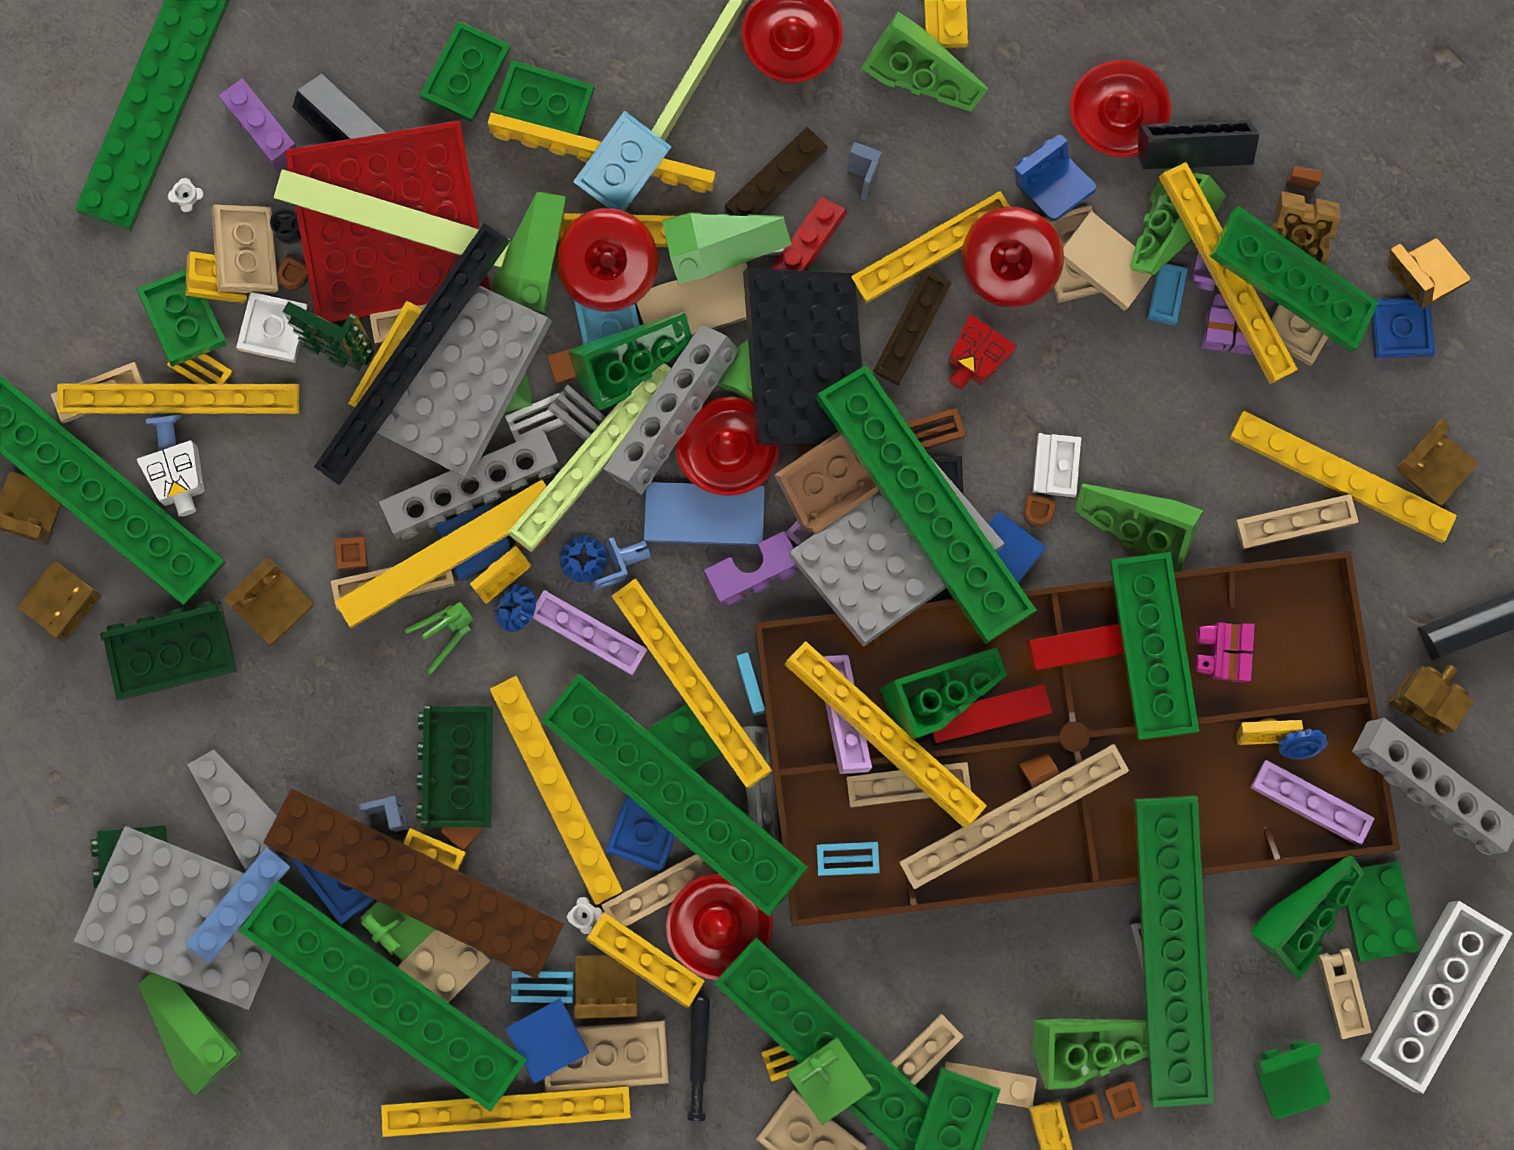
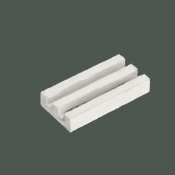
M559 393L505 416L516 442L543 430L546 433L564 425L558 418L519 435L518 430L554 416L549 410L514 424V421L549 407ZM559 403L558 407L568 414L566 407Z

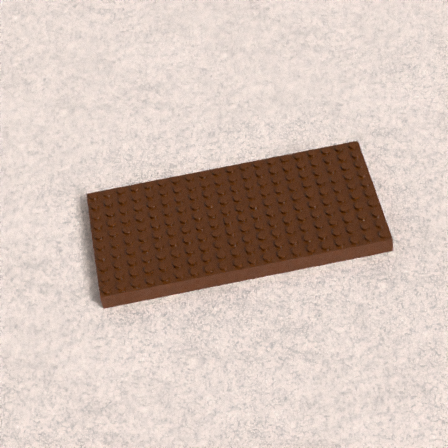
M1351 551L1174 572L1199 732L1137 741L1124 654L1032 671L1026 641L1119 624L1112 580L1025 590L1024 593L1037 611L987 644L983 642L954 599L926 602L864 647L837 614L755 623V636L781 843L809 867L788 893L792 927L1139 884L1134 799L1193 795L1198 797L1202 876L1341 859L1349 855L1357 857L1399 851L1400 846L1389 783L1381 773L1364 765L1361 762V758L1352 752L1366 723L1377 720L1378 713ZM1218 622L1226 624H1255L1253 651L1246 653L1253 654L1250 682L1237 683L1208 679V675L1194 671L1195 655L1210 656V645L1196 644V629L1198 627L1212 626ZM805 641L822 656L848 655L855 686L889 717L888 709L880 691L882 687L894 680L996 647L1007 676L976 701L1045 684L1052 714L938 744L934 743L932 733L914 739L942 765L968 763L971 792L987 805L976 819L1031 790L1032 787L1023 775L1019 764L1045 752L1048 753L1060 774L1115 744L1129 772L914 889L899 862L960 829L962 826L932 798L850 808L847 777L898 771L900 769L866 739L872 764L870 771L840 774L825 701L784 664ZM1266 718H1274L1277 721L1302 720L1303 731L1307 729L1312 731L1320 730L1322 734L1326 735L1328 745L1313 757L1291 759L1279 753V743L1237 744L1236 733L1243 722H1259ZM1267 760L1374 817L1375 819L1362 845L1357 846L1251 789L1250 787L1262 763ZM878 842L879 873L818 876L816 845ZM872 849L823 851L824 857L872 855ZM872 861L824 864V869L873 867Z

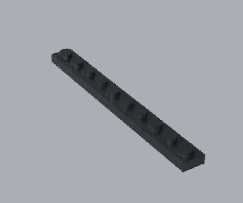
M483 223L319 458L314 468L338 485L343 482L510 242L509 239Z

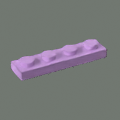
M545 590L536 603L535 613L532 617L533 620L631 676L635 674L648 651L647 648Z
M848 655L823 656L854 684ZM825 702L839 773L869 772L872 764L866 738Z
M1267 760L1262 763L1250 787L1254 791L1357 846L1362 845L1375 819Z

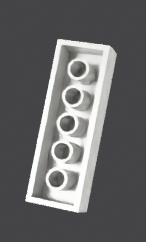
M1460 901L1448 902L1360 1060L1410 1091L1424 1094L1509 941L1512 932Z

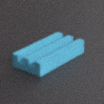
M749 654L737 655L736 661L752 715L754 717L764 714L765 708Z
M878 842L816 845L818 876L879 873ZM872 849V855L823 856V851ZM869 861L873 863V867L824 869L825 863Z
M512 971L511 1002L552 1003L561 998L563 1003H573L574 972L541 971L538 977L567 978V984H519V977H532L520 971ZM518 990L567 991V997L518 996Z

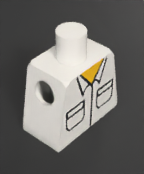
M192 440L137 459L156 497L164 506L175 503L179 516H187L196 511L192 497L204 492L199 450Z

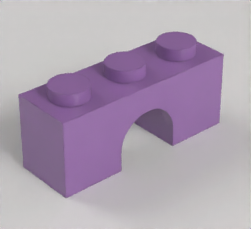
M242 78L221 93L219 97L226 109L242 129L247 131L259 150L278 173L288 165L285 150L297 147Z
M785 531L758 543L757 549L763 563L755 572L745 573L740 571L735 566L731 557L704 570V575L720 606L727 604L728 607H731L744 600L742 595L752 590L755 594L760 593L771 586L769 582L779 577L783 581L797 574L796 569L798 567L789 557V552L794 548Z

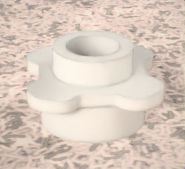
M182 178L174 185L172 191L168 193V199L180 205L183 212H190L193 209L194 203L197 200H201L204 194L202 189L195 188L188 178ZM188 193V197H183V194Z
M581 897L577 900V905L567 914V919L575 927L579 928L582 933L588 934L592 930L594 923L601 916L602 910L592 906L588 898ZM583 913L587 914V918H583Z

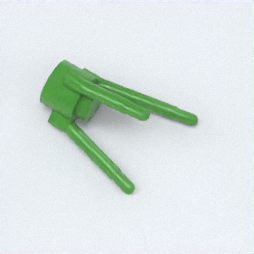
M461 602L454 606L450 604L444 610L405 629V633L409 634L442 618L443 621L422 635V639L429 638L446 626L452 632L458 630L427 671L428 674H432L459 640L471 630L468 624L474 621V619Z

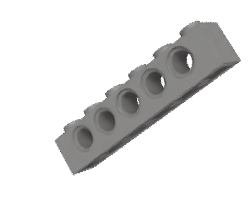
M702 324L700 325L603 468L617 483L642 495L647 486L652 482L653 477L663 462L669 457L670 452L680 437L684 435L686 428L700 411L703 403L717 386L720 378L739 352V349L726 335Z
M543 430L481 457L470 480L453 471H449L384 499L379 503L395 538L399 539L402 537L403 540H407L418 535L419 529L426 526L435 528L447 521L446 518L457 513V516H461L474 510V505L481 502L485 504L493 503L501 498L500 494L506 491H520L529 485V481L539 478V480L550 478L556 474L555 470L560 467ZM523 458H531L534 464L530 469L522 470L518 467L519 461ZM501 469L506 471L504 480L500 482L491 480V475L495 470ZM470 481L479 483L478 490L473 494L464 492V486ZM440 494H450L452 498L449 504L445 506L436 504ZM415 505L424 507L423 514L418 518L409 516L410 509Z
M1381 718L1366 723L1352 750L1354 754L1361 758V762L1364 765L1376 769L1384 776L1388 783L1398 786L1405 791L1410 800L1425 806L1430 810V814L1434 818L1446 822L1453 828L1454 833L1476 845L1475 848L1479 852L1492 855L1508 851L1514 839V816L1387 719Z

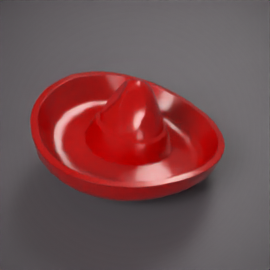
M755 0L748 8L742 24V41L751 62L767 77L786 84L803 83L823 73L836 58L843 37L840 16L829 0Z
M1114 60L1092 68L1080 78L1071 95L1070 115L1076 131L1091 148L1107 156L1129 158L1139 155L1138 134L1140 124L1169 123L1171 102L1165 84L1152 69L1134 61Z
M1002 207L985 213L971 226L963 243L961 259L965 277L978 296L993 305L1017 308L1039 301L1055 287L1063 270L1064 251L1057 232L1043 217L1024 208Z
M600 208L582 214L567 227L557 247L556 269L563 288L577 303L588 309L600 312H615L634 305L649 292L658 271V251L650 231L638 218L619 209Z
M722 397L702 405L700 411L686 428L684 435L676 443V457L683 473L697 487L716 495L736 496L758 488L769 478L776 465L780 446L756 445L752 401L741 397Z
M719 873L709 874L687 884L673 900L666 922L667 938L673 954L683 966L701 977L717 980L755 937L769 948L773 932L772 914L768 916Z

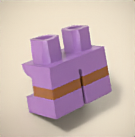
M1216 294L1211 308L1205 316L1206 324L1201 348L1227 352L1230 348L1229 352L1254 355L1222 294Z

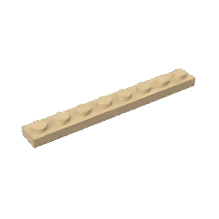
M1112 744L981 816L967 829L961 827L901 860L899 863L912 887L916 889L1129 772V769L1115 744Z

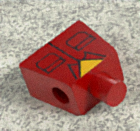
M971 314L950 354L948 363L956 368L948 381L960 390L964 389L970 379L979 385L984 384L1013 355L1017 346Z

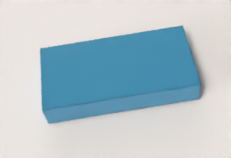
M1166 263L1156 273L1147 320L1173 326L1177 324L1188 268Z

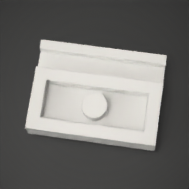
M1038 433L1032 493L1038 492L1066 497L1076 496L1081 437Z

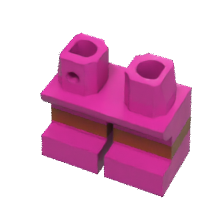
M1218 622L1212 626L1198 627L1196 629V644L1210 645V656L1195 655L1194 671L1208 675V679L1237 683L1250 682L1253 654L1246 653L1253 651L1255 624H1226Z

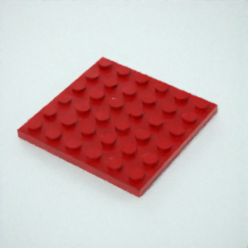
M460 120L285 150L288 170L290 172L480 229ZM295 205L315 315L331 323L346 321L350 314H354L360 319L370 317V314L402 309L406 301L416 306L428 304L460 258V255ZM487 274L479 286L491 291Z

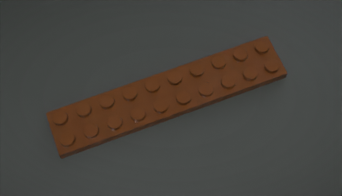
M292 788L263 842L536 980L565 925Z

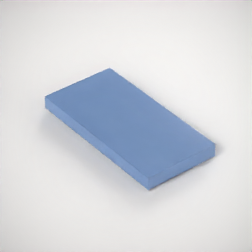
M651 482L646 488L644 541L654 543L758 546V543L763 541L765 486H759L741 495L721 496L707 492L692 483Z

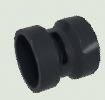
M289 208L275 211L271 216L270 225L278 240L288 245L300 241L301 236L296 212Z

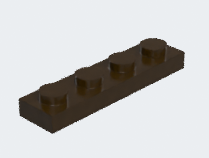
M806 127L725 204V209L732 216L759 215L827 151L828 146Z
M927 269L925 270L873 370L874 374L898 386L900 385L951 287V281Z

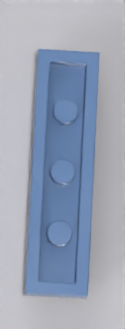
M266 847L185 945L210 964L256 909L273 884L283 877L290 866Z

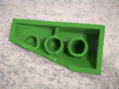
M1082 484L1075 509L1077 513L1102 531H1109L1121 539V544L1128 549L1132 547L1142 555L1171 552L1174 572H1182L1196 538L1204 511L1176 500Z

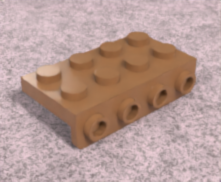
M839 431L774 475L802 530L813 534L822 531L879 491Z

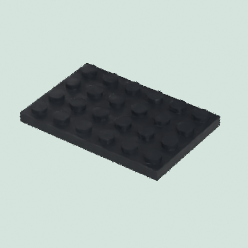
M747 268L743 271L756 445L818 446L838 432L817 401L816 396L818 393L862 368L856 286L851 276L855 275L854 273Z

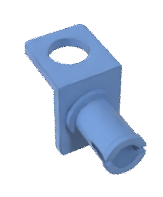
M151 414L152 417L145 419L146 424L153 423V425H156L158 451L176 445L174 423H176V420L183 418L182 414Z
M609 538L606 548L616 573L594 581L592 590L596 591L624 581L628 575L626 566L649 559V549L645 550V547H647L646 542L643 540L640 543L620 549L617 547L614 538Z

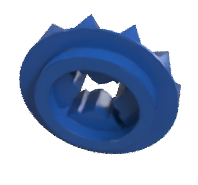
M587 535L573 537L563 545L559 556L560 565L565 575L571 580L580 583L594 581L602 575L607 565V553L604 546L596 538ZM583 547H585L587 556L596 560L586 561L584 570L581 571L580 562L571 557L580 556Z
M514 584L512 589L505 588L504 597L498 598L500 604L494 609L498 614L495 621L501 625L502 629L509 632L519 631L528 625L535 613V595L529 588ZM515 603L521 605L514 608L512 612L509 611L511 607L515 606Z
M1298 730L1296 733H1288L1286 737L1280 739L1278 748L1279 753L1284 757L1306 759L1319 754L1326 748L1328 741L1326 735L1322 734L1320 730Z

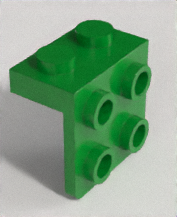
M1307 1038L1297 1040L1289 1044L1290 1049L1279 1052L1278 1048L1260 1053L1261 1059L1252 1061L1273 1118L1282 1119L1330 1101L1331 1097L1316 1057L1322 1055L1318 1042H1308Z

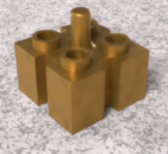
M1281 191L1275 210L1276 223H1271L1270 228L1326 266L1331 250L1329 238H1335L1341 219L1339 203L1316 198L1314 205L1305 203L1304 196Z
M1447 665L1442 674L1429 666L1427 668L1422 666L1416 669L1415 672L1408 673L1388 703L1406 716L1413 717L1419 721L1418 724L1439 737L1445 735L1446 732L1450 733L1457 729L1474 703V700L1468 697L1469 693L1463 687L1457 684L1449 686L1458 670L1452 665Z

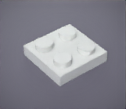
M250 292L236 346L237 350L296 363L301 342L298 340V335L293 333V328L287 324L288 320L282 311L288 301L309 311V305Z

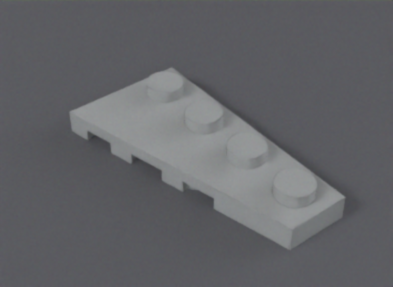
M212 750L187 764L245 870L249 869L266 847L274 854L280 852L263 843L277 814L269 808L262 798L250 788L216 750Z

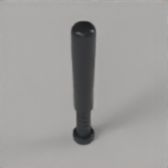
M695 996L691 1003L690 1081H692L691 1112L687 1114V1120L705 1121L706 1114L703 1113L702 1109L704 1082H706L710 1000L706 996Z

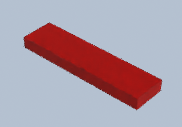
M1119 624L1026 641L1032 671L1124 654Z
M1045 684L973 702L943 729L932 733L934 743L938 744L1052 714Z

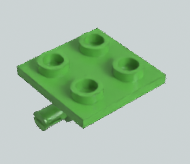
M377 901L361 917L363 920L361 924L373 935L372 940L375 943L380 942L390 954L395 953L402 962L435 930L380 901Z
M838 1037L786 1073L822 1125L873 1090Z

